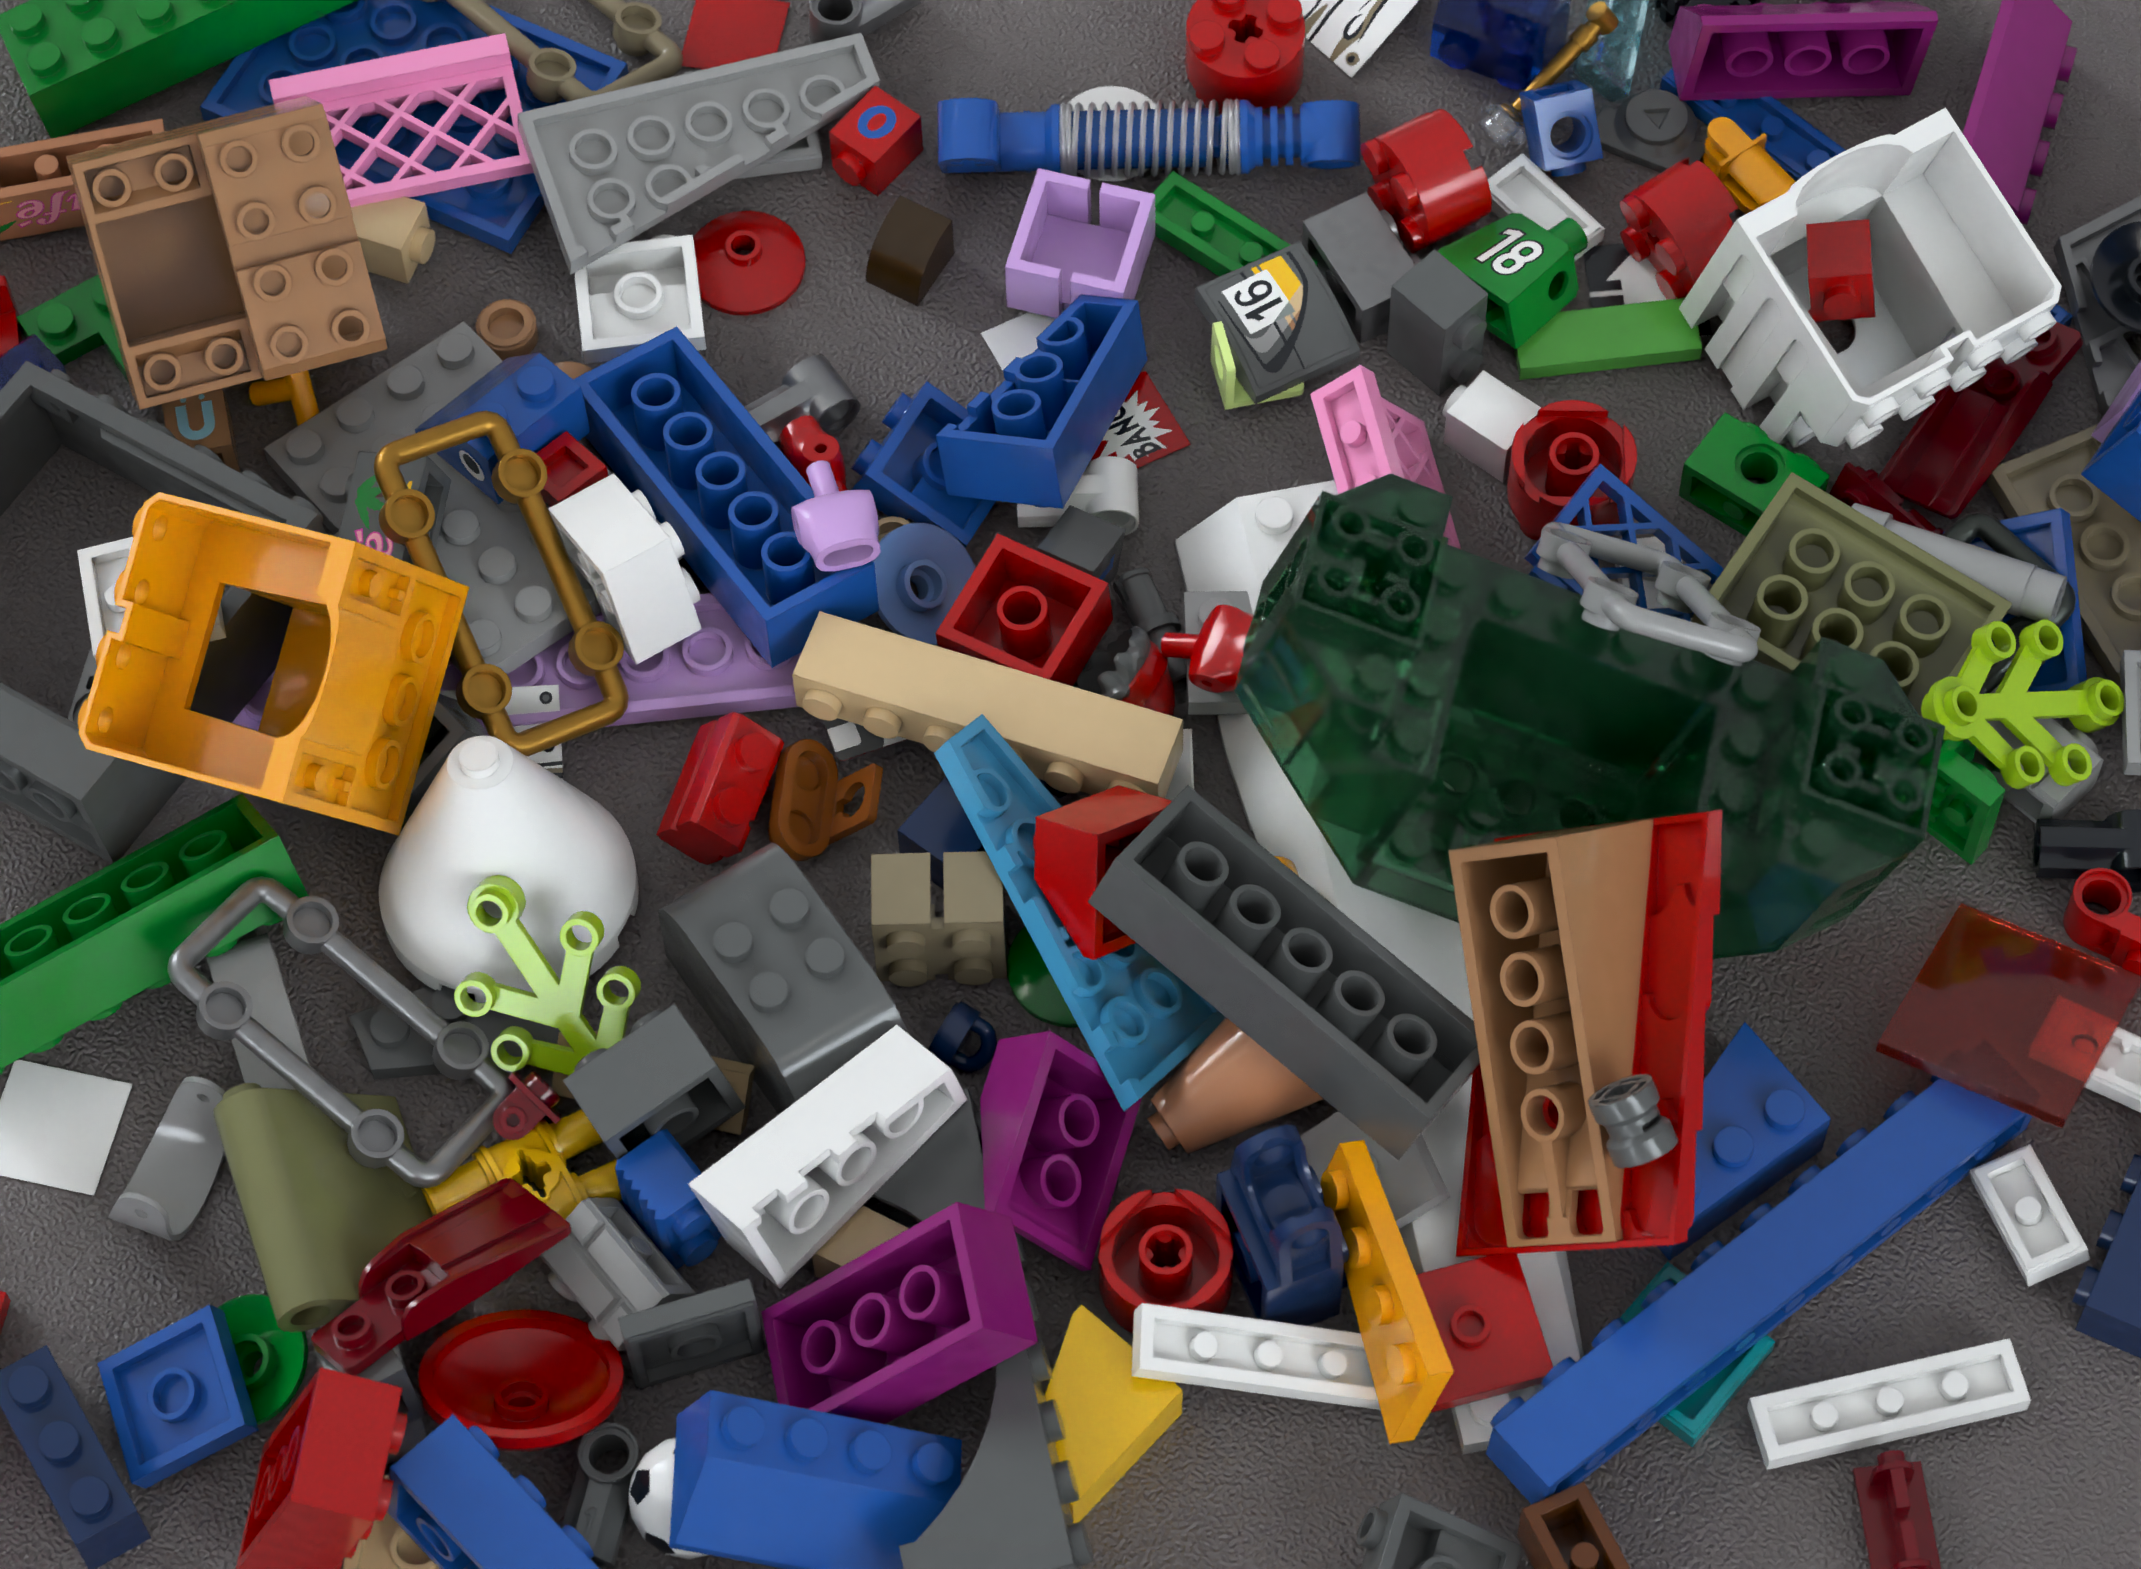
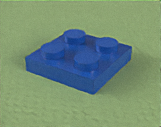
M210 1304L97 1363L132 1484L146 1489L259 1430L224 1311Z

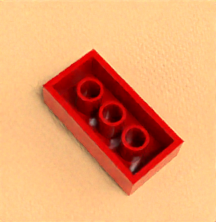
M323 1367L318 1369L263 1446L235 1569H341L344 1557L349 1559L353 1557L359 1539H368L374 1520L382 1522L390 1504L393 1480L383 1478L388 1455H397L406 1430L407 1414L398 1412L402 1392L401 1387Z

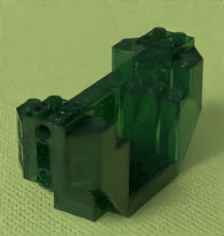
M1391 473L1337 495L1322 491L1262 582L1254 616L1245 639L1243 657L1234 692L1354 885L1459 923L1448 850L1494 842V838L1722 809L1720 914L1714 915L1713 959L1777 952L1848 918L1925 839L1945 725L1919 716L1885 662L1877 657L1822 637L1789 674L1755 660L1744 662L1741 666L1729 665L1717 661L1702 652L1635 634L1622 628L1619 631H1611L1594 626L1581 618L1584 607L1580 605L1582 595L1448 545L1449 538L1443 535L1453 497ZM1443 782L1449 784L1455 791L1446 787ZM1503 804L1510 807L1514 813L1507 810Z

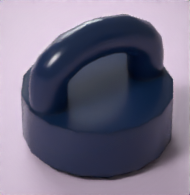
M962 1001L960 1003L956 1002L940 1026L928 1050L948 1067L952 1065L966 1073H973L985 1068L992 1060L997 1046L996 1031L989 1022L980 1017L981 1012ZM973 1031L980 1036L981 1045L976 1054L969 1057L960 1051Z

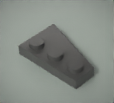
M426 985L411 991L447 1023L451 1024L462 1021L479 1027L488 1039L489 1052L487 1056L491 1060H493L491 1056L492 1043L501 1031L507 1027H522L532 1035L533 1039L553 1044L558 1043L560 1030L555 1027L489 1010L480 1017H470L463 1014L457 1008L454 1001L455 989L444 985L441 990H434ZM468 993L469 997L476 1001L475 995ZM384 1003L349 1015L374 1080L441 1074L432 1058L434 1045ZM504 1041V1048L510 1055L514 1057L523 1056L522 1049L516 1042Z

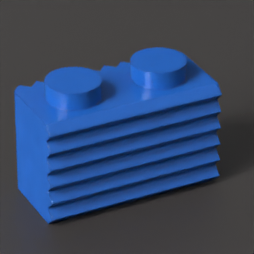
M667 1129L660 1130L617 1160L615 1171L624 1209L672 1266L677 1270L684 1264L691 1267L705 1260L716 1249L718 1240L722 1235L688 1185L702 1172Z

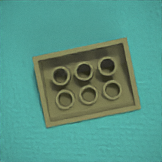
M1791 472L1709 590L1732 616L1744 619L1761 629L1757 641L1758 653L1756 657L1749 662L1742 663L1741 666H1734L1717 661L1702 652L1688 650L1899 777L1913 763L1932 734L1922 717L1921 705L1923 698L1936 681L1948 676L1957 677L1972 649L1971 638L1974 631L1994 621L2002 622L2012 603ZM1694 614L1691 622L1705 626V624Z

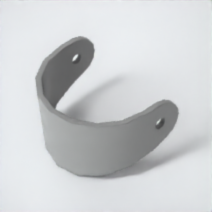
M196 1076L186 1077L181 1082L126 1188L114 1204L108 1216L109 1219L170 1241L180 1240L192 1228L205 1207L225 1157L213 1116V1109L223 1100L222 1097L225 1093L219 1085Z

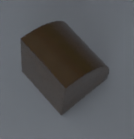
M900 195L883 221L873 243L866 269V282L918 307L954 255L952 220Z

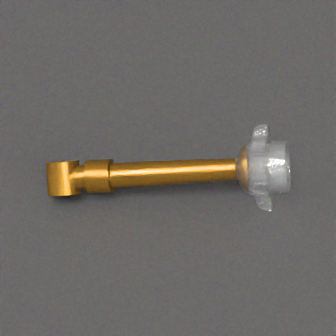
M1599 1L1589 7L1586 12L1588 21L1584 25L1580 24L1569 36L1570 40L1524 91L1552 85L1582 52L1587 53L1598 41L1597 36L1599 34L1607 35L1616 29L1619 20L1605 2ZM1519 96L1511 105L1507 103L1485 104L1479 109L1485 116L1479 123L1480 128L1500 147L1505 149L1510 142L1514 145H1522L1524 143L1526 135L1524 134V120Z

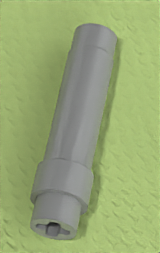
M1858 503L1852 505V508L2010 601L2012 605L2007 612L2008 614L2018 617L2023 616L2035 621L2044 619L2054 621L2064 596L2067 584L2066 576L2038 568L2037 565L1893 520V515Z

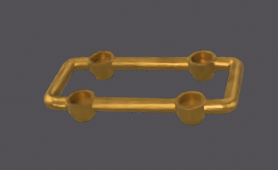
M486 410L474 412L392 441L379 450L375 456L373 469L386 501L380 509L379 523L381 530L387 538L394 543L406 546L415 566L448 578L428 534L435 520L434 507L429 498L422 492L408 489L399 466L482 436L489 438L498 458V462L492 471L493 488L505 501L518 504L575 632L569 641V659L579 672L595 678L604 698L600 702L517 733L505 709L512 696L511 681L501 668L492 664H485L462 612L452 647V653L463 675L456 687L457 703L463 712L470 717L482 719L489 736L502 740L525 756H531L613 724L622 718L627 710L629 701L627 687L617 667L623 656L624 644L621 635L612 625L597 621L540 491L544 488L547 481L545 463L535 452L520 448L516 436L505 418L498 413Z

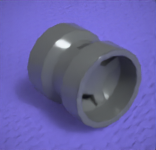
M1640 1074L1620 1079L1601 1088L1588 1100V1105L1596 1123L1605 1126L1609 1139L1606 1146L1615 1167L1630 1168L1645 1164L1666 1154L1678 1143V1138L1670 1119L1661 1116L1657 1108L1660 1095L1651 1075Z

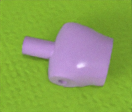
M821 460L810 464L806 472L815 497L791 507L793 526L799 544L810 553L816 567L821 571L835 572L862 566L876 559L881 553L878 539V515L871 491L845 490L839 492L829 462Z

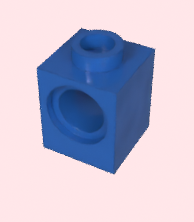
M1575 79L1519 92L1529 156L1536 166L1544 171H1550L1551 176L1561 177L1581 173L1586 170L1585 162L1603 158L1591 87ZM1571 117L1573 131L1570 138L1563 144L1553 145L1551 141L1553 125L1561 118Z

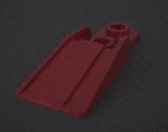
M2056 322L2053 327L2035 338L2038 345L2016 361L2005 364L2000 357L1984 366L1987 373L1967 388L1954 392L1949 385L1938 391L1934 396L1935 402L1924 410L1878 478L1903 499L1948 519L1958 517L2028 425L2052 388V381L2082 347L2083 340L2080 332Z
M511 1178L501 1179L398 1235L362 1271L358 1283L360 1299L317 1330L311 1336L313 1346L320 1355L339 1371L357 1376L402 1341L406 1340L408 1342L459 1311L566 1238L572 1231L571 1225Z

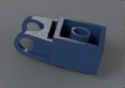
M1291 1124L1282 1125L1258 1133L1239 1144L1234 1150L1230 1169L1217 1174L1216 1208L1228 1224L1233 1245V1268L1255 1319L1309 1326L1340 1314L1341 1290L1348 1287L1344 1264L1349 1259L1348 1247L1333 1209L1324 1205V1195L1320 1182L1312 1166L1308 1165L1306 1148L1296 1126Z

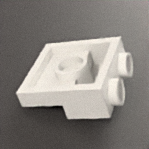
M658 235L650 240L626 242L574 273L582 352L585 364L610 361L675 327L680 329L697 351L706 350L693 235Z

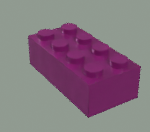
M960 1202L953 1203L761 1311L779 1404L880 1424L891 1422L1038 1343L1012 1217Z

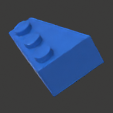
M1746 1022L1740 1027L1704 1079L1702 1130L1696 1131L1694 1220L1688 1230V1241L1676 1245L1657 1246L1669 1261L1822 1150L1831 1121L1830 1116Z

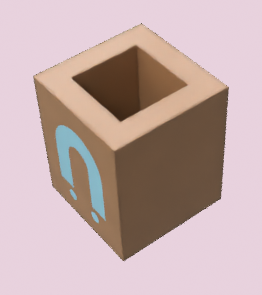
M223 388L162 404L165 427L177 440L192 448L197 444L209 448L225 465L241 473L231 413Z

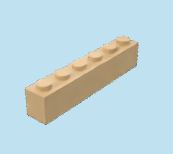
M821 611L818 613L792 674L796 706L804 708L812 716L827 721L838 718L862 725L870 733L882 738L893 739L898 736L922 743L934 753L947 740L983 714L1038 779L1044 780L1052 788L1065 793L1081 791L1094 795L1120 785L1165 798L1183 752V719Z

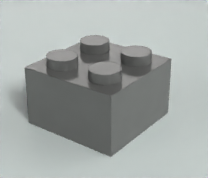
M675 1004L664 1011L656 1010L640 1018L633 1025L628 1036L609 1049L602 1048L589 1053L578 1062L574 1073L563 1079V1082L617 1160L663 1129H667L683 1150H685L746 1108Z

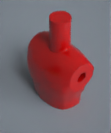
M801 416L788 423L781 431L779 437L780 451L810 487L811 484L806 472L807 467L813 462L824 460L830 463L839 492L848 490L846 487L844 459L838 441L824 432L820 423L813 416Z
M1230 605L1215 606L1205 620L1199 634L1166 632L1161 640L1162 654L1170 658L1191 659L1188 673L1191 683L1203 690L1214 693L1234 692L1266 685L1277 667L1282 647L1281 633L1273 621L1261 620L1251 613L1244 612Z

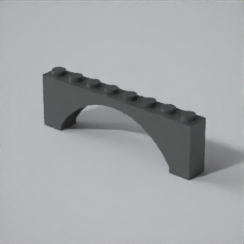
M968 1088L962 1089L968 1100L863 1206L907 1228L913 1227L955 1202L985 1209L981 1111L978 1110ZM1015 1232L1021 1262H1024L1026 1257L1020 1235ZM1026 1280L1033 1320L1035 1321L1039 1319L1038 1309L1030 1283ZM1041 1339L1038 1340V1343L996 1365V1387L990 1418L978 1452L962 1483L938 1517L915 1542L899 1546L903 1569H1083V1565L1094 1561L1089 1537L1083 1522L1073 1524L1069 1503L1080 1499L1079 1491L1069 1460L1059 1462L1055 1442L1066 1439V1434L1056 1400L1046 1401L1042 1381L1052 1379V1372L1047 1352Z

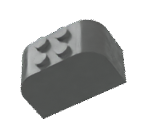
M769 843L658 911L666 957L742 1063L755 1066L754 1081L778 1115L895 1025H898L907 1032L894 1002L876 973L795 862L775 843Z

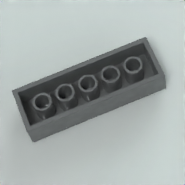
M1189 785L1115 858L1088 901L1089 904L1398 1161L1480 1065L1475 1026L1471 1018Z

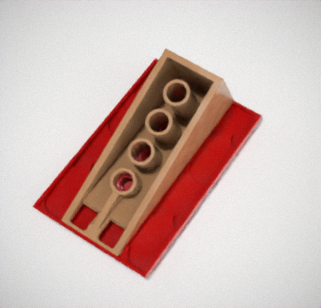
M1722 809L1494 838V842L1448 850L1480 1060L1479 1067L1472 1074L1456 1257L1667 1246L1688 1241V1230L1694 1220L1696 1131L1702 1130L1705 1013L1710 1008L1712 1000L1714 915L1720 914ZM1640 1074L1651 1075L1660 1095L1657 1108L1661 1116L1670 1119L1677 1135L1678 1143L1666 1154L1645 1164L1630 1168L1615 1167L1606 1146L1609 1139L1605 1126L1596 1123L1588 1105V1100L1601 1088L1620 1079Z

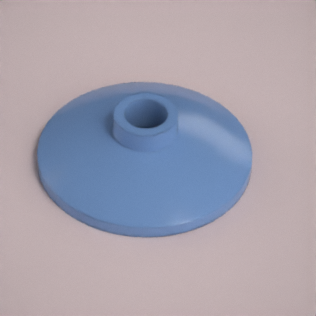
M909 523L892 530L879 542L881 553L873 560L879 611L877 612L884 623L895 634L938 646L935 633L976 567L965 547L946 530L927 523ZM910 581L917 587L918 597L913 593Z

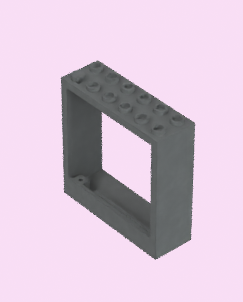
M26 361L0 391V516L60 446L64 445L154 494L161 492L326 534L322 525V514L306 499L300 496H293L292 499L287 498L274 491L270 484L255 472L245 470L243 473H240L230 468L209 448L200 444L192 448L177 440L158 421L148 419L146 422H143L128 414L124 407L112 397L106 394H100L98 397H95L80 389L71 381V377L58 369H52L51 372H48ZM231 586L221 599L227 638L209 642L190 708L192 711L231 723L275 671L293 607ZM0 682V801L110 863L121 859L187 777L87 750L78 734L77 724Z

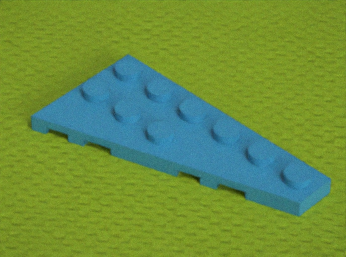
M981 714L947 740L934 754L1124 1112L1200 1045L1221 1023L1225 1016L1137 943L1096 960L1083 957L1034 880L1035 850L1033 838L1036 816L1062 806L987 718Z

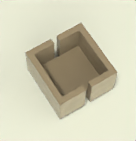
M986 851L943 852L944 917H935V905H931L930 853L871 854V928L876 973L880 981H890L895 985L903 987H914L924 984L927 980H936V974H948L949 980H956L965 985H981L990 982L992 979L1007 978L1005 890Z

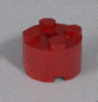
M1197 0L1194 3L1186 22V74L1196 90V97L1204 102L1205 107L1209 108L1210 102L1215 99L1218 104L1219 114L1221 115L1223 102L1226 99L1235 101L1237 98L1239 101L1248 100L1254 107H1262V110L1275 105L1278 110L1294 98L1301 86L1304 69L1305 21L1301 2L1299 0Z
M1444 109L1424 113L1362 143L1360 146L1363 160L1372 173L1375 183L1367 188V193L1379 211L1385 209L1390 213L1397 225L1399 236L1410 253H1416L1477 223L1481 218L1489 215L1492 210L1491 191L1483 166L1471 169L1464 151L1472 148L1473 145L1460 124Z
M1689 157L1624 196L1619 205L1628 227L1620 232V236L1625 248L1634 260L1641 262L1647 258L1658 271L1655 275L1656 282L1667 300L1686 298L1733 226L1729 214L1737 210L1738 206L1729 191L1710 168L1699 160L1689 165Z
M1557 401L1539 409L1537 416L1525 425L1523 422L1516 431L1511 450L1507 496L1510 508L1519 521L1520 529L1525 536L1533 540H1539L1542 528L1554 521L1593 469L1600 463L1632 490L1637 463L1635 440L1625 425L1622 428L1608 417V410L1587 401ZM1597 488L1589 498L1592 525L1620 524L1617 503ZM1577 515L1569 525L1579 526Z
M1153 1189L1129 1196L1115 1207L1102 1227L1098 1249L1099 1289L1109 1314L1121 1327L1133 1334L1134 1310L1142 1303L1218 1314L1223 1313L1232 1290L1233 1245L1225 1218L1211 1202L1189 1190L1175 1189V1193H1153Z

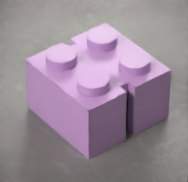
M1038 168L1005 265L1007 307L1057 318L1061 314L1062 309L1070 306L1081 294L1135 300L1155 237V194L1102 182L1099 191L1100 226L1090 224L1091 180Z

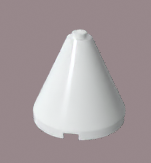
M491 736L471 737L454 747L390 848L379 882L381 917L393 951L409 972L434 990H441L443 985L456 990L457 986L468 974L483 972L491 976L496 983L534 993L497 936L477 928L468 915V898L480 882L487 877L494 875L506 876L517 882L522 888L526 899V907L519 920L559 979H561L566 953L560 942V930L569 917L579 911H588L595 914L603 923L604 937L594 950L590 970L591 976L620 947L618 936L625 926L629 915L635 916L639 895L638 874L632 847L624 830L612 814L585 793L502 740ZM492 901L483 902V908L489 915L495 918L502 917L501 909L496 903ZM581 925L572 926L573 934L579 941H592L591 933L587 928ZM475 986L467 987V992L475 995L476 1002H486L485 994L480 988Z

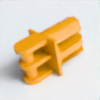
M1717 117L1709 123L1707 128V138L1704 146L1705 153L1702 163L1710 168L1720 179L1738 208L1744 214H1747L1785 194L1795 183V180L1766 152L1767 135L1763 133L1752 140L1730 118Z

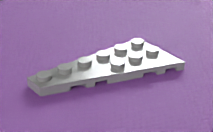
M857 33L518 113L517 127L570 275L849 112L875 85L880 87V79L862 33Z

